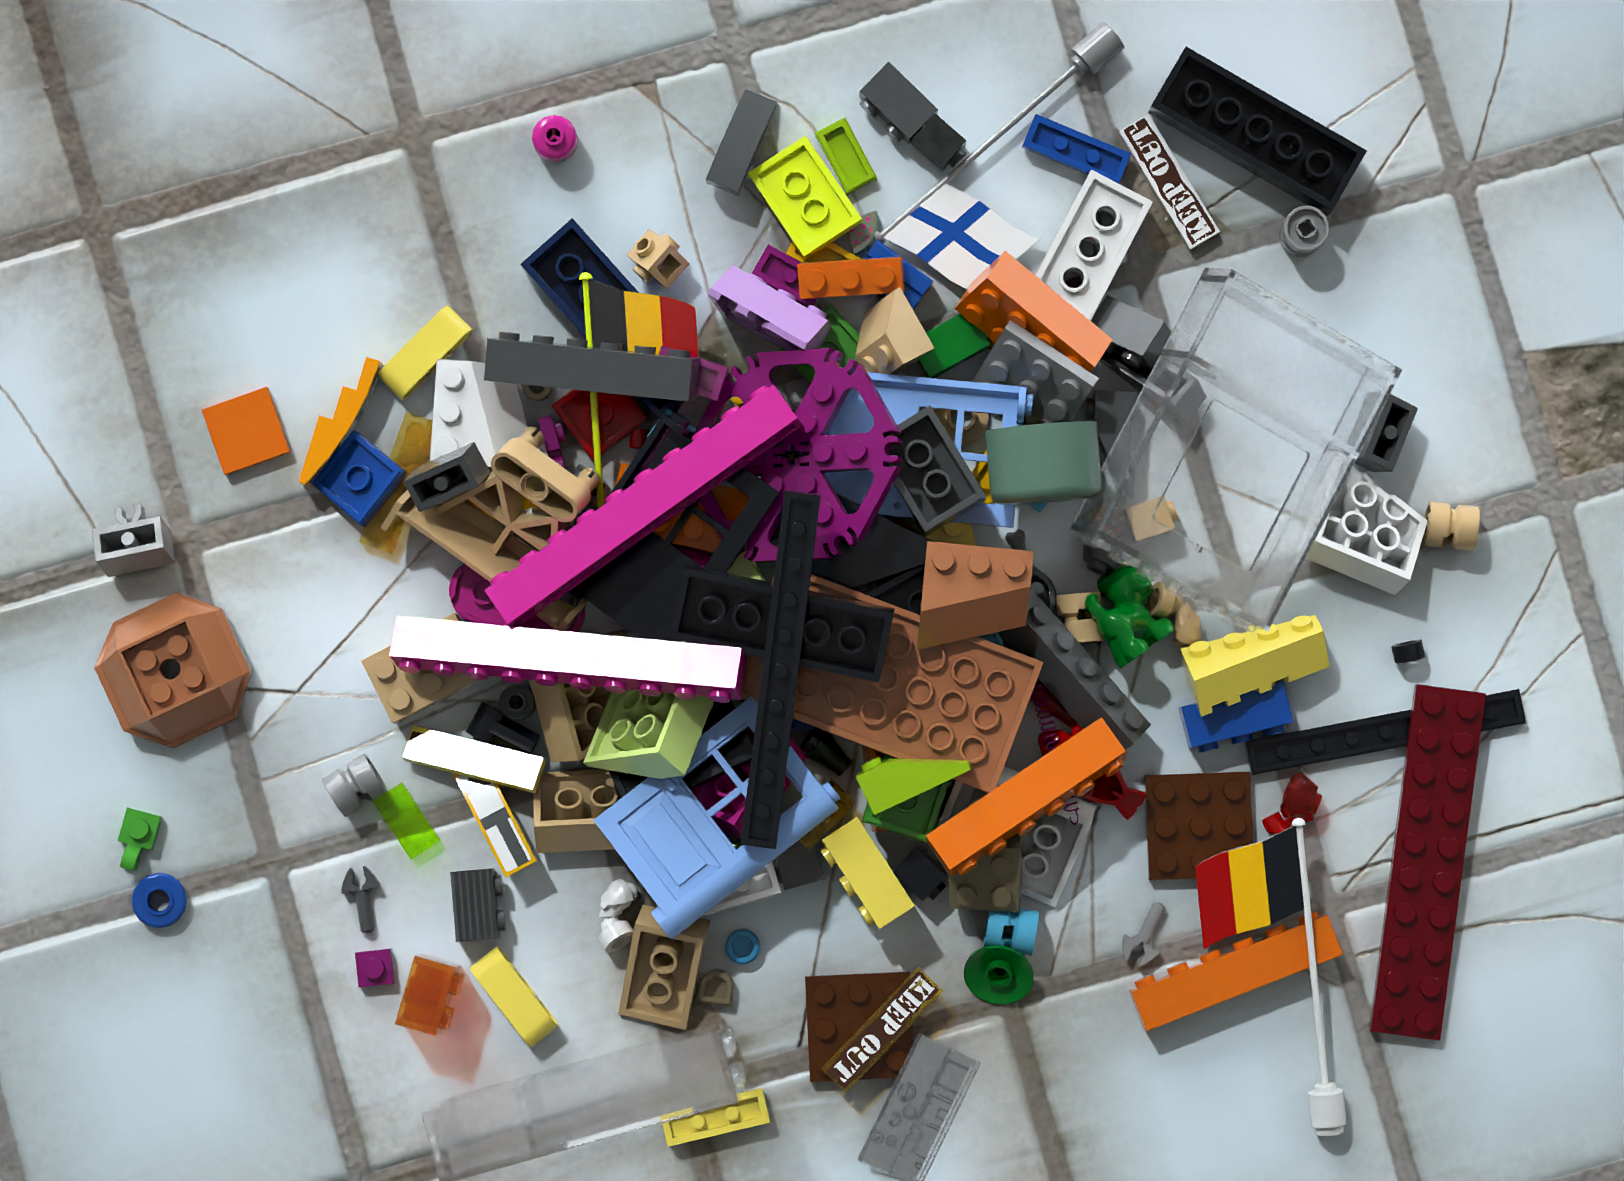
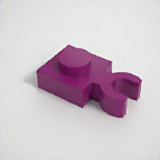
M552 415L538 418L548 457L566 469L560 443L566 442L562 423H555Z

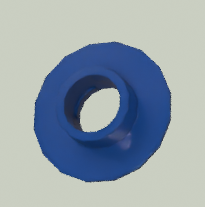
M155 873L139 881L133 890L131 902L133 912L139 921L148 927L160 929L170 927L179 921L185 912L187 897L185 889L179 880L169 874ZM157 890H163L169 896V905L162 911H157L150 905V896Z

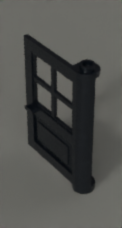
M675 411L671 415L663 413L611 493L618 489H627L635 483L634 478L639 473L648 468L654 470L664 462L663 457L676 448L683 449L693 442L691 438L696 433L688 428L691 422ZM743 467L725 480L750 497L730 529H727L697 507L703 498L702 496L684 510L665 540L655 532L650 533L559 599L573 607H577L583 597L638 638L681 642L682 640L669 638L683 569L687 564L697 567L702 566L671 544L693 513L725 536L705 567L702 568L727 573L780 495V492Z

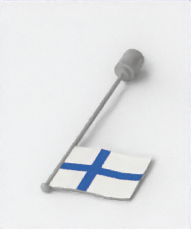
M1101 22L1071 48V52L1074 55L1070 58L1073 64L1071 68L880 233L876 231L874 235L875 240H879L881 243L887 240L915 254L950 282L966 290L1004 251L1016 260L1022 256L1040 238L1031 236L1013 227L981 201L947 183L1075 72L1079 71L1083 75L1086 72L1091 75L1097 73L1125 48L1118 35L1106 23Z

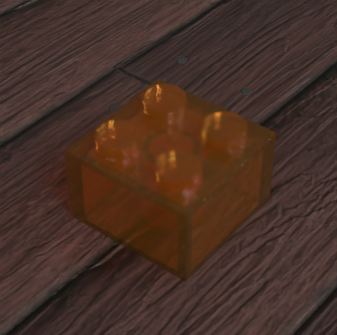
M425 954L415 955L395 1024L435 1036L442 1033L443 1029L450 1028L455 1008L450 1007L452 996L460 994L465 974L459 973L461 965Z

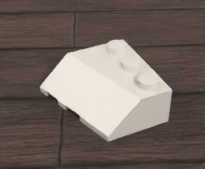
M437 359L430 461L475 442L489 470H492V457L510 439L519 438L524 430L528 428L518 384L484 381L485 363Z
M1340 452L1317 498L1300 556L1396 595L1411 579L1427 520L1395 494L1391 496L1374 483L1376 479L1367 472L1362 474L1348 463L1351 459Z

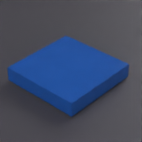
M354 429L332 460L313 481L312 485L358 524L366 527L408 472L359 431Z

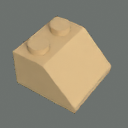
M900 287L892 291L863 315L855 357L865 367L867 372L896 375L934 349L933 344Z

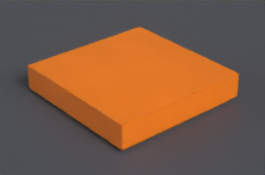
M267 386L201 409L225 476L291 453Z

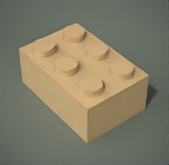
M456 613L442 619L462 622ZM391 646L361 660L393 724H398L482 681L471 678L463 673H454L453 676L447 677L437 675L432 670L420 669L419 673L404 672L397 667L389 656Z

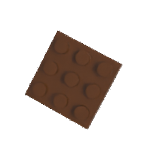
M1250 772L1144 775L1145 793L1147 794L1145 807L1148 880L1195 879V867L1204 860L1224 851L1253 844Z
M910 971L805 976L810 1082L837 1081L840 1075L833 1079L827 1073V1070L862 1031L880 1016L889 1001L910 980ZM912 1016L905 1019L908 1021L899 1035L890 1040L854 1080L899 1077L913 1048ZM863 1046L858 1052H856L851 1060L857 1058L858 1054L861 1051H863L866 1046Z

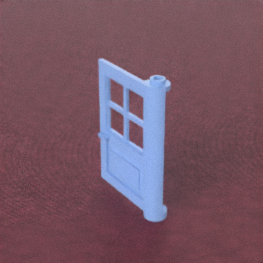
M867 372L897 425L918 413L919 407L926 408L931 405L934 409L956 410L957 421L954 444L963 459L968 461L988 462L987 455L961 452L965 411L1003 415L1002 428L1023 426L1024 415H1031L1033 394H1026L1027 387ZM850 390L827 435L866 433L873 428L874 418L858 390ZM871 470L825 473L836 493L860 505L874 481V475ZM893 484L878 513L883 516L915 519ZM980 503L951 522L1013 528L1015 505Z
M753 696L749 697L702 734L695 748L690 767L685 776L713 755L737 786V788L706 811L682 778L685 776L663 779L648 777L593 820L658 905V907L651 911V914L671 939L679 935L839 809L836 802L841 798L829 782L822 786L791 745H789L786 775L803 798L781 815L776 849L742 845L736 850L712 817L739 795L743 794L746 798L748 779L742 782L718 750L748 726L753 733L755 732L758 703Z

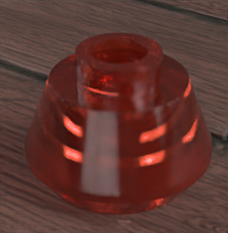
M1301 772L1293 774L1281 800L1279 810L1285 818H1307L1309 812L1316 814L1322 799V794L1317 793L1318 786Z

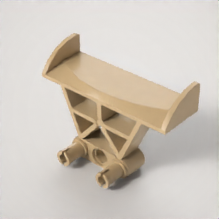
M529 427L524 430L519 438L510 439L492 457L491 468L493 471L478 487L421 512L418 511L407 490L396 501L381 529L387 532L401 517L490 582L503 571L510 572L520 565L519 560L524 555L535 550L513 533H516L540 551L548 545L547 541L552 535L558 531L565 530L567 532L570 529L571 521L590 502L591 492L600 485L601 479L597 471L591 478L588 477L594 470L592 468L583 469L578 477H576L537 449L544 442L542 432L539 431L533 437L531 435L537 428ZM522 495L538 507L525 510ZM467 499H469L471 502H473V503L476 504L478 507H480L481 509H483L485 512H487L489 515H491L492 517H494L496 520H498L499 522H501V523H502L503 525H505L506 527L504 528V527L501 526L499 523H497L495 520L489 518V517H488L486 514H484L481 510H479L477 507H475V506L472 505L470 502H468ZM582 597L577 607H573L557 599L536 614V616L552 626L556 631H568L589 602Z

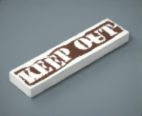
M1147 114L1120 130L1118 134L1129 152L1132 153V157L1189 251L1219 234L1218 227L1151 116Z

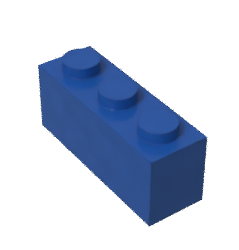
M1275 683L1271 690L1261 694L1254 690L1240 695L1241 702L1227 706L1225 701L1212 706V713L1202 717L1195 703L1179 707L1188 748L1197 746L1198 753L1219 748L1217 741L1231 738L1233 745L1253 740L1252 732L1265 730L1266 736L1285 732V724L1292 723L1293 718L1284 683Z

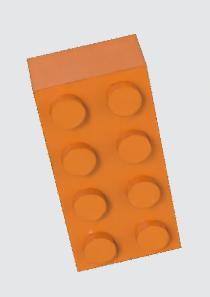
M1006 251L970 284L954 308L968 322L974 324L991 338L994 343L997 342L1011 320L1089 372L1097 365L1113 340Z

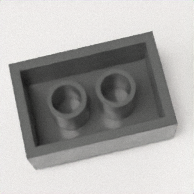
M931 405L898 424L897 426L901 433L888 435L903 440V444L892 445L889 450L890 456L902 457V462L899 464L888 463L887 467L899 466L902 468L893 484L925 536H928L986 500L984 491Z

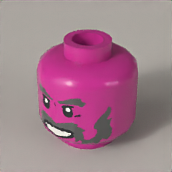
M550 115L537 122L533 129L532 142L535 151L542 159L547 162L560 163L573 156L577 149L578 137L575 127L568 119L558 115Z

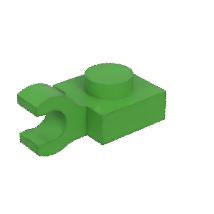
M131 808L126 809L118 837L119 842L127 844L121 859V868L137 872L143 848L152 851L154 849L162 821L161 816Z

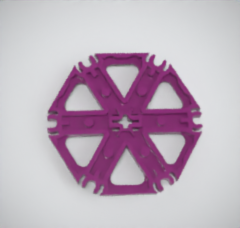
M832 348L754 353L758 357L759 363L756 359L747 356L746 361L749 364L747 373L742 374L740 368L736 366L731 367L732 374H727L719 401L711 399L696 427V433L705 427L710 429L714 427L730 398L739 397L745 405L750 401V395L763 386L769 388L773 384L776 386L771 373L778 366L810 364L815 370V376L795 412L803 425L744 466L756 476H761L763 481L780 492V495L747 542L748 549L744 558L755 563L776 562L778 546L772 545L770 539L781 521L785 490L821 494L813 561L834 560L829 550L838 557L842 556L843 554L839 549V542L845 538L847 543L853 547L858 545L857 539L863 541L902 469L899 466L887 467L888 463L899 464L902 462V457L897 455L890 456L889 450L892 445L903 444V440L895 436H888L893 433H901L865 367L852 358L849 359L845 367H840V361L844 356L843 353ZM850 390H858L874 418L873 428L866 433L827 435ZM778 444H783L781 447H776ZM793 447H795L796 451L806 454V456L796 458L794 464L788 459L778 457L787 456V454L792 453ZM871 470L874 475V481L860 508L854 514H847L825 473ZM712 490L709 491L700 501L709 516L727 529H730L735 520L730 521L725 517ZM717 531L720 539L723 540L725 536ZM852 531H854V532L856 533L857 539H856L855 535H853V534L851 533Z

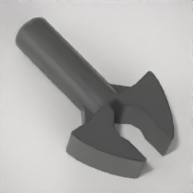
M363 866L366 881L361 891L360 887L353 881V868H350L345 875L341 893L349 892L355 897L360 931L362 933H370L374 931V923L369 895L373 888H381V885L374 873L368 867Z

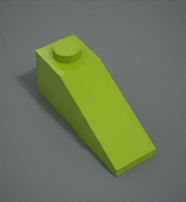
M876 757L860 765L862 772L857 774L856 779L873 814L876 815L971 770L972 765L969 760L889 758L882 762L880 757Z

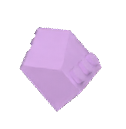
M734 265L724 273L708 292V296L721 316L787 351L820 349L832 328L829 321L825 319L827 314L812 305H809L808 308L796 302L797 298L782 289L777 291L768 286L767 282L751 273L748 274Z

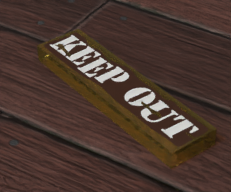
M917 967L821 1069L847 1093L939 997L943 990Z

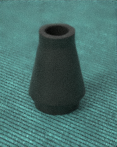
M814 728L800 745V748L805 751L804 755L807 758L833 771L837 776H841L852 763V760L847 757L832 735L820 728Z

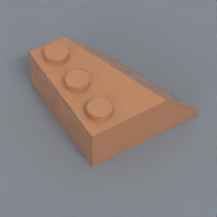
M927 541L917 651L1026 626L1034 551Z

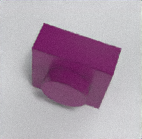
M391 948L355 952L358 987L395 983Z

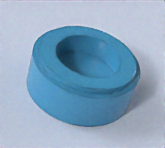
M739 929L732 932L725 943L727 956L737 964H748L754 961L760 952V941L756 934L747 929Z

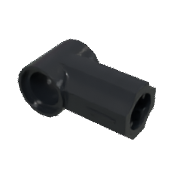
M483 701L465 731L487 744H495L499 747L532 754L541 736L509 719L502 711Z

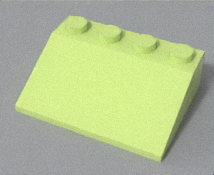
M626 689L624 693L611 692L583 763L588 767L658 779L685 776L714 701L705 696H695V699L691 700L681 699L674 696L673 693L663 692L659 696H648L640 693L639 690Z

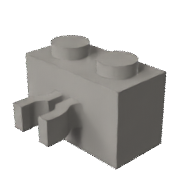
M139 503L134 505L135 515L132 517V522L126 519V512L120 507L115 509L116 518L120 524L92 530L95 561L107 577L175 563L172 532L161 516L145 519V508Z

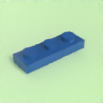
M1035 114L1022 145V148L1086 175L1093 170L1118 184L1132 154L1038 114Z

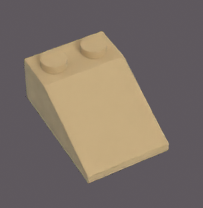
M642 905L634 926L618 1014L686 1030L711 920L699 918L679 935L671 939L651 914V911L656 907Z

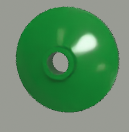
M1001 945L982 947L973 952L965 963L964 980L967 987L975 996L992 1004L1003 1005L1017 1002L1029 993L1033 985L1034 973L1030 962L1024 955L1010 947Z

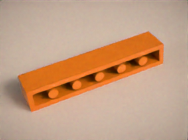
M1101 717L927 834V844L950 877L957 873L963 876L973 870L978 865L976 860L988 853L989 856H993L1007 846V839L1016 833L1019 836L1025 835L1037 825L1035 822L1037 819L1045 814L1050 817L1065 807V800L1074 794L1080 797L1089 792L1095 786L1093 781L1104 774L1110 777L1124 767L1123 761L1126 760V750Z
M1317 911L1311 912L1316 965L1343 955L1328 915L1318 916ZM1304 915L1297 918L1298 925L1287 929L1284 923L1265 930L1266 937L1253 942L1251 936L1232 943L1234 950L1221 954L1219 949L1199 956L1201 962L1188 967L1187 962H1183L1168 968L1167 972L1169 975L1157 980L1154 974L1135 981L1136 988L1129 990L1144 1030L1149 1031L1310 968Z

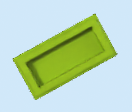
M845 117L814 133L846 195L877 180L876 174Z

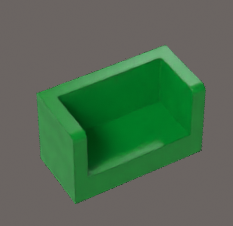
M958 314L926 332L934 349L917 361L927 378H936L989 349L991 344L980 329L968 322L963 315Z

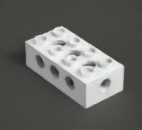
M1091 170L1035 276L1091 321L1153 201ZM1100 212L1110 214L1113 218V224L1108 227L1101 226L1096 221V214ZM1086 242L1092 243L1097 248L1098 253L1094 257H1086L1080 252L1079 246ZM1068 273H1075L1080 277L1082 284L1077 288H1070L1064 283L1063 276Z

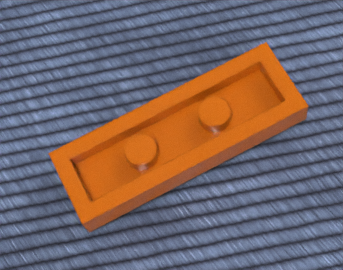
M903 256L797 264L800 299L891 293L899 287L905 292Z

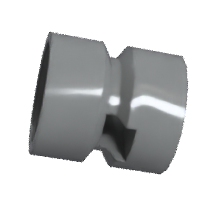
M1313 206L1295 208L1287 215L1280 226V243L1289 254L1296 257L1311 255L1325 242L1329 233V223L1326 216L1318 208Z
M365 753L347 763L346 771L337 769L322 778L330 797L344 817L360 809L363 800L373 801L388 792L382 778Z

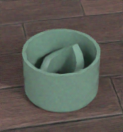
M1096 421L1044 423L985 431L990 495L995 503L999 505H1020L1078 500L1095 497L1102 490Z

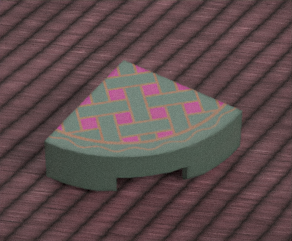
M876 211L861 215L863 223L847 232L854 255L863 252L873 241L878 227Z

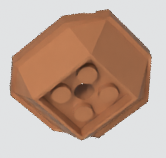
M177 592L113 622L94 667L123 731L171 748H176L237 719L252 674V670L224 610ZM170 660H176L180 664V673L174 679H168L164 674V667Z

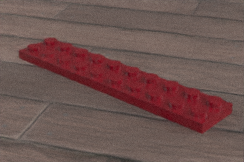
M1420 684L1414 685L1369 1031L1440 1041L1486 693Z

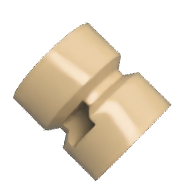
M1429 501L1425 513L1427 525L1423 535V545L1444 548L1448 543L1455 550L1474 551L1479 531V507L1458 505L1455 509H1452L1449 503Z
M1101 592L1056 596L1058 616L1063 618L1062 624L1080 644L1105 641L1097 631L1096 620L1087 612L1084 606L1086 597L1091 593L1097 595L1102 606ZM1078 611H1082L1084 619H1077Z

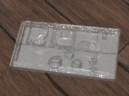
M918 1033L857 1159L901 1181H924L981 1062Z

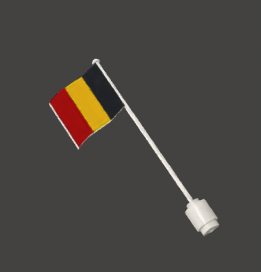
M1296 818L1292 821L1293 827L1264 841L1218 853L1195 867L1203 948L1206 949L1211 944L1228 936L1272 925L1304 909L1321 1083L1315 1084V1090L1308 1092L1311 1125L1315 1128L1316 1135L1334 1136L1344 1133L1343 1125L1347 1123L1344 1091L1341 1088H1336V1083L1328 1082L1302 827L1306 823L1302 818Z

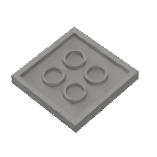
M1010 320L972 382L1027 387L1026 394H1033L1031 415H1024L1023 425L1071 422L1099 378Z

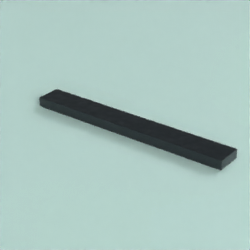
M1519 689L1486 695L1481 732L1526 723ZM1411 710L1245 741L1251 775L1406 746Z

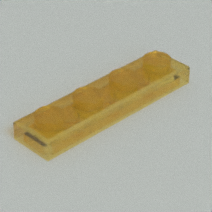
M409 412L405 413L390 458L408 473L367 526L364 527L359 540L360 543L390 554L394 553L405 520L400 517L387 532L383 531L381 526L396 501L407 491L403 481L416 467L427 462L431 451L432 420Z

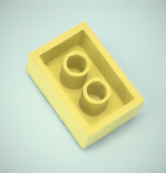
M858 817L822 839L825 846L819 850L830 867L838 864L844 874L839 878V881L850 897L856 893L863 905L858 910L869 927L876 923L880 929L915 906Z

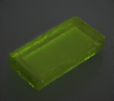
M403 782L373 801L411 860L441 841Z

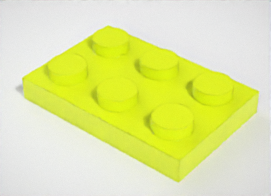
M806 135L748 172L749 178L805 260L863 223L861 216Z

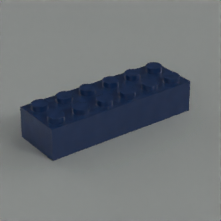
M573 218L520 264L525 273L585 340L582 280H579V276L582 273H590L593 277L590 280L623 291L639 293ZM637 396L658 421L667 409L672 412L676 411L684 403V401Z

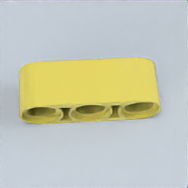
M447 305L386 363L377 374V377L402 401L410 396L436 370L437 359L446 360L469 337L473 329Z
M498 946L469 967L481 986L531 1048L559 1027V1024Z

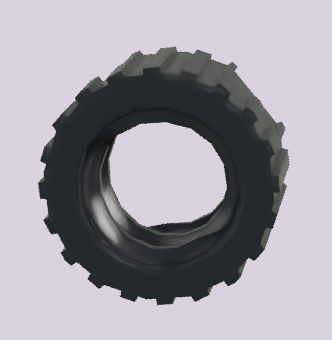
M1420 639L1391 646L1394 661L1397 664L1425 657L1423 643Z

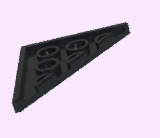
M836 493L847 514H854L861 506L860 504ZM877 513L863 541L857 539L858 545L853 547L847 543L845 538L839 542V549L843 555L838 557L829 550L834 560L813 561L811 574L851 589L925 564L927 541H935ZM852 531L851 533H852L853 535H855V537H856V539H857L856 533H855L854 531Z

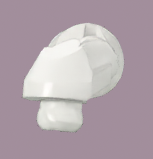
M622 879L613 881L600 898L601 910L598 917H602V921L600 923L601 934L598 941L606 953L618 951L632 941L634 930L628 921L619 920L618 916L622 914L624 909L630 906L632 901L636 900L638 890L633 883H626Z

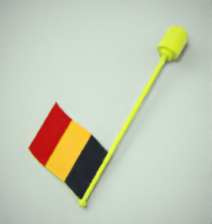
M587 272L579 276V280H582L587 347L600 348L601 342L621 343V350L634 351L635 345L656 347L655 354H659L661 346H666L672 349L689 350L690 355L699 357L696 307L670 297L623 291L590 280L593 277ZM590 391L595 473L597 471L601 479L600 485L596 488L597 506L599 509L604 504L598 402L597 392Z

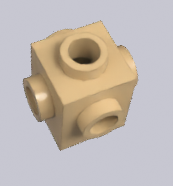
M650 229L635 243V246L627 254L636 264L632 270L647 283L653 279L665 289H668L690 264L677 251L680 246L670 236L664 233L660 237Z

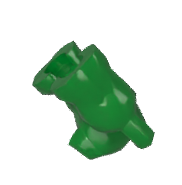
M1135 566L1119 567L1110 574L1102 575L1097 580V587L1099 592H1101V596L1110 600L1115 606L1114 609L1106 610L1102 607L1095 593H1091L1086 597L1084 606L1087 612L1096 620L1097 631L1108 644L1113 659L1120 669L1150 649L1149 647L1175 630L1169 619L1161 618L1155 620L1144 607L1143 603L1152 594L1153 587L1149 575Z

